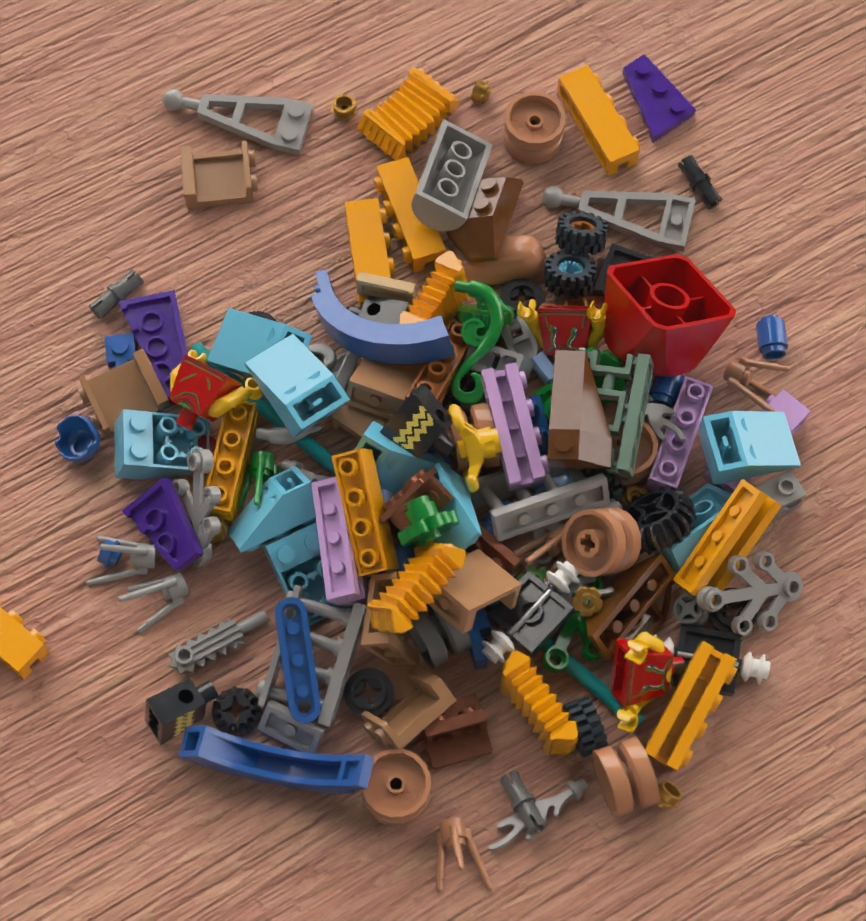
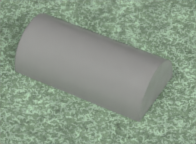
M443 119L412 199V211L421 223L434 230L452 231L460 228L466 222L492 144Z

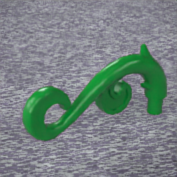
M457 280L455 292L466 293L468 297L475 298L478 306H481L483 302L488 308L490 315L489 329L484 336H478L477 334L479 330H485L486 328L483 321L479 318L466 320L461 329L463 341L468 346L477 349L454 375L450 390L457 402L471 406L478 404L485 397L481 376L475 372L470 374V377L476 383L475 388L471 392L461 390V379L492 350L503 328L504 312L511 313V309L504 304L497 293L487 284L475 280L470 282Z

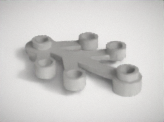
M209 449L194 450L187 457L188 468L190 471H194L193 496L186 479L174 480L172 482L178 496L184 502L186 507L184 510L188 519L189 516L191 518L193 530L204 555L192 563L195 567H201L205 563L210 562L212 557L210 542L220 532L218 517H208L215 504H219L221 500L220 489L217 486L204 487V473H210L214 465L213 455Z
M757 552L753 558V564L757 569L764 570L774 580L773 583L766 584L749 568L747 558L734 555L728 560V570L741 577L749 587L721 591L716 587L704 586L697 593L696 601L698 606L702 610L716 612L724 604L749 600L740 615L736 616L731 622L732 631L745 636L751 632L753 627L751 620L766 598L775 595L766 611L761 612L757 617V625L760 629L774 630L778 625L777 615L787 601H795L801 595L803 581L796 572H783L775 564L774 556L769 552ZM765 556L766 562L762 565V559ZM740 561V567L737 570L736 564ZM769 617V623L766 626L765 621ZM743 621L744 627L740 630V623Z

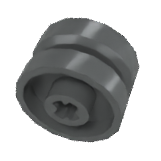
M426 604L427 611L418 612L419 620H411L413 628L407 630L425 662L432 669H435L447 662V649L455 655H460L469 650L472 643L468 632L462 634L431 606Z

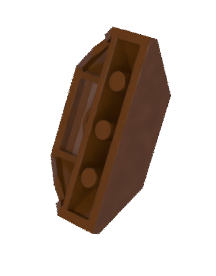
M511 177L481 179L466 222L460 228L446 232L449 239L466 256L470 263L497 261L523 186L522 179Z
M657 553L632 566L630 569L621 572L608 587H612L614 593L600 597L603 601L600 611L586 617L588 637L603 659L614 660L616 639L634 640L642 632L654 635L666 620L671 601L672 585L675 584L673 579L676 575L662 553Z

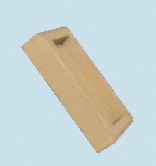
M363 272L358 273L356 280L358 295L375 296L409 302L410 305L414 304L412 299L416 297L415 283Z

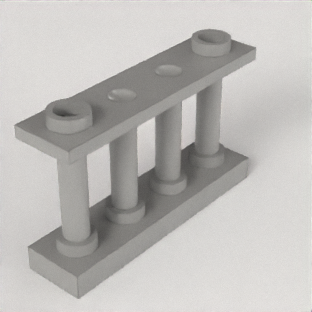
M548 462L549 473L545 474V481L542 484L547 492L531 496L528 490L532 489L531 486L509 491L504 470H500L477 478L479 489L475 493L470 492L474 509L487 504L492 509L490 514L493 532L499 542L572 517V515L582 510L596 509L610 504L607 478L603 473L587 478L582 472L583 469L550 468ZM568 473L575 481L559 487L553 478ZM516 495L520 500L506 506L500 501Z
M295 585L293 591H288L286 598H298L304 603L307 612L343 622V626L347 627L344 638H338V640L310 632L312 646L334 652L333 655L337 656L334 669L329 668L326 670L315 666L317 680L324 682V685L328 686L325 699L320 697L321 710L317 723L333 727L364 627L366 606L354 602L352 609L347 608V610L336 608L303 598L305 589ZM292 607L286 608L285 617L288 619L295 618V609ZM277 641L266 679H261L257 687L256 698H260L258 702L260 706L266 707L271 699L288 704L286 690L275 687L279 671L283 669L279 641ZM304 700L299 703L298 707L309 710L310 704Z

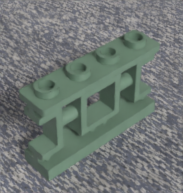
M580 347L579 351H586L592 374L604 377L602 389L597 388L600 399L618 401L614 425L608 424L611 436L622 437L619 457L616 449H612L611 469L606 470L610 474L619 473L621 477L633 478L654 369L653 360L647 354H638V357L627 354L625 368L600 365L601 355L598 350H592L591 352L587 351L586 348ZM616 378L633 379L630 399L627 392L614 390Z

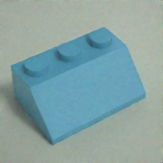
M708 483L689 496L696 510L697 519L694 521L696 526L690 529V535L683 536L682 542L674 543L672 548H664L662 552L654 551L656 554L662 553L673 572L678 573L731 496V493Z

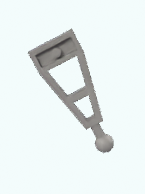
M170 89L163 96V104L170 111H178L181 108L197 111V117L203 121L270 149L299 156L313 112V104L289 98L203 94L201 100L184 97L182 92L177 89ZM209 107L235 108L232 119L210 111ZM245 110H281L282 114L275 137L242 124Z
M557 186L547 187L542 194V201L549 208L566 205L578 208V214H580V211H585L587 215L594 213V217L599 215L602 217V220H606L608 227L657 247L684 252L696 201L694 198L670 193L583 190L582 196L578 197L564 194ZM589 203L617 204L614 216L589 207ZM626 204L665 206L659 234L623 220Z

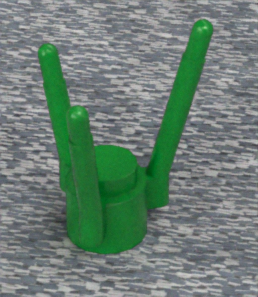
M266 451L252 453L251 464L247 465L238 508H242L252 476L256 480L254 505L258 506L260 504L262 482L267 481L271 476L279 474V466L274 464V454Z

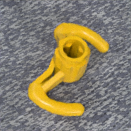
M452 404L449 406L448 412L455 431L459 432L462 440L457 441L460 458L466 457L469 462V469L463 472V477L469 492L475 493L479 489L477 477L484 459L495 457L496 453L502 452L496 428L490 429V427L475 429L464 421L460 407Z

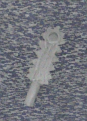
M262 610L236 624L235 620L231 621L228 618L226 623L220 621L219 629L217 630L209 627L208 635L198 633L196 641L187 638L186 646L176 644L175 651L168 654L172 660L170 668L177 669L179 675L186 671L193 674L195 665L204 668L206 659L215 662L217 653L226 656L228 647L237 650V645H244L243 634L269 621L266 613Z

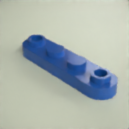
M288 597L281 600L275 608V621L288 708L291 716L296 721L308 723L315 720L321 710L306 607L301 600L295 597ZM288 607L294 608L296 611L295 618H286L284 614L285 609ZM304 700L310 704V709L306 713L300 712L298 708L299 703Z

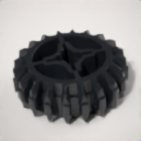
M660 487L656 491L650 489L648 493H640L638 498L631 499L629 505L623 506V510L633 517L640 530L641 550L639 554L646 552L650 555L657 550L662 552L664 548H672L674 543L682 542L683 536L690 535V529L696 526L694 521L697 519L694 504L682 489L675 490L673 487H669L666 490Z

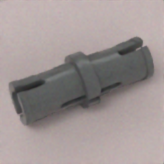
M131 269L117 283L110 284L104 294L89 304V308L99 319H102L103 316L119 304L118 301L126 300L130 293L144 283L143 279L135 270Z
M517 771L509 772L514 782L513 785L505 774L500 779V783L504 786L512 800V809L515 813H519L530 835L538 833L533 821L537 823L540 831H543L547 823L535 805L536 799L533 793L527 791Z

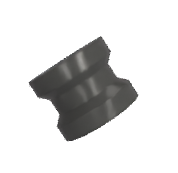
M693 594L681 595L674 603V616L684 625L701 627L708 620L709 611L702 610L698 606L696 596Z

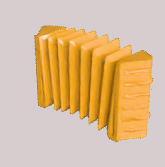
M412 67L409 70V81L403 79V85L399 84V91L394 90V98L388 96V103L382 100V107L375 105V111L367 109L363 113L357 130L366 136L367 140H371L381 148L386 155H389L394 160H399L406 157V150L413 153V145L421 148V140L428 142V134L435 135V127L439 128L441 120H446L447 115L451 116L459 106L460 100L453 93L447 91L446 87H442L438 81H434L431 75L425 74L423 69Z
M447 251L436 259V272H430L431 278H426L428 286L422 285L423 293H417L419 300L412 299L414 306L408 304L410 312L402 311L400 314V324L415 323L442 316L445 327H447L450 320H454L453 316H456L458 306L463 305L462 301H469L471 299L466 293L455 292L456 281L467 282L464 268L461 265L462 261L457 260L454 252Z
M446 543L418 544L414 549L416 558H408L410 564H403L406 571H398L400 579H391L394 586H386L387 593H379L381 600L373 599L368 603L367 607L369 608L372 627L380 632L388 631L392 634L403 633L412 629L411 620H419L418 612L427 611L426 604L435 603L432 595L442 594L440 586L449 585L447 578L456 577L452 570H461L463 568L466 558L465 550Z
M512 651L508 660L503 663L500 682L501 692L505 696H511V704L516 703L515 709H522L521 717H528L527 725H533L532 733H539L537 740H544L542 748L547 756L550 754H571L578 740L576 721H568L569 713L562 712L563 703L556 702V694H549V684H542L543 675H536L537 666L530 668L531 659L519 651Z

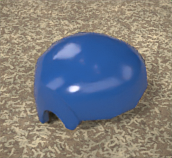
M77 414L67 416L57 425L59 438L55 445L64 459L73 463L88 461L94 456L100 446V434L94 423Z

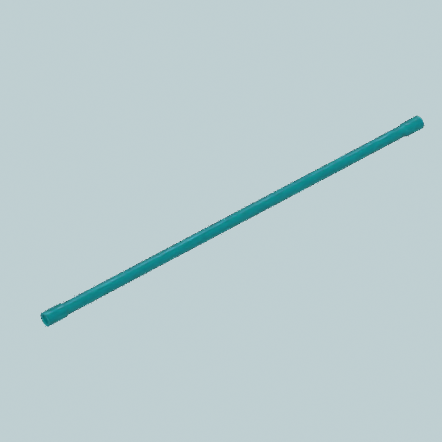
M200 342L194 344L190 349L196 350L198 357L205 353L207 359L211 352ZM208 362V366L242 383L240 387L245 388V382L234 372ZM261 397L258 400L248 398L246 400L257 403V412L275 427L282 428L285 426L272 405L265 398ZM309 435L294 442L336 477L331 457L333 455ZM388 519L389 523L392 524L397 530H399V529ZM497 600L489 604L488 606L491 609H493L500 600ZM550 639L540 650L545 653L548 648L555 645V642ZM569 654V663L564 670L608 706L617 716L618 710L623 709V706L611 694L610 688ZM551 658L555 663L558 664L556 659ZM640 711L637 715L638 724L634 731H636L647 718Z

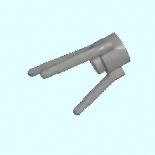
M98 536L97 541L105 543L107 539L112 542L118 540L120 542L119 545L101 544L100 549L130 553L131 565H136L137 568L87 580L86 584L91 586L135 575H148V568H156V548L154 545H149V543H137Z
M181 572L161 579L129 586L127 591L130 593L119 596L118 601L131 600L157 591H161L165 601L172 600L171 603L137 629L138 633H142L172 609L184 604L183 597L189 595V590Z

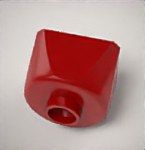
M675 254L611 265L607 270L604 303L608 304V309L605 313L604 341L614 355L625 364L627 354L634 355V357H638V354L650 355L654 363L652 375L678 376L694 370L735 317L736 309L687 257Z

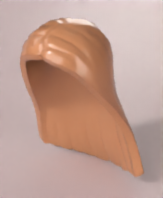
M506 235L497 261L470 263L454 243H452L450 251L454 252L457 260L462 261L461 265L464 268L467 282L475 280L487 285L506 284L514 279H529L536 276L543 269L546 258L542 244L530 235Z

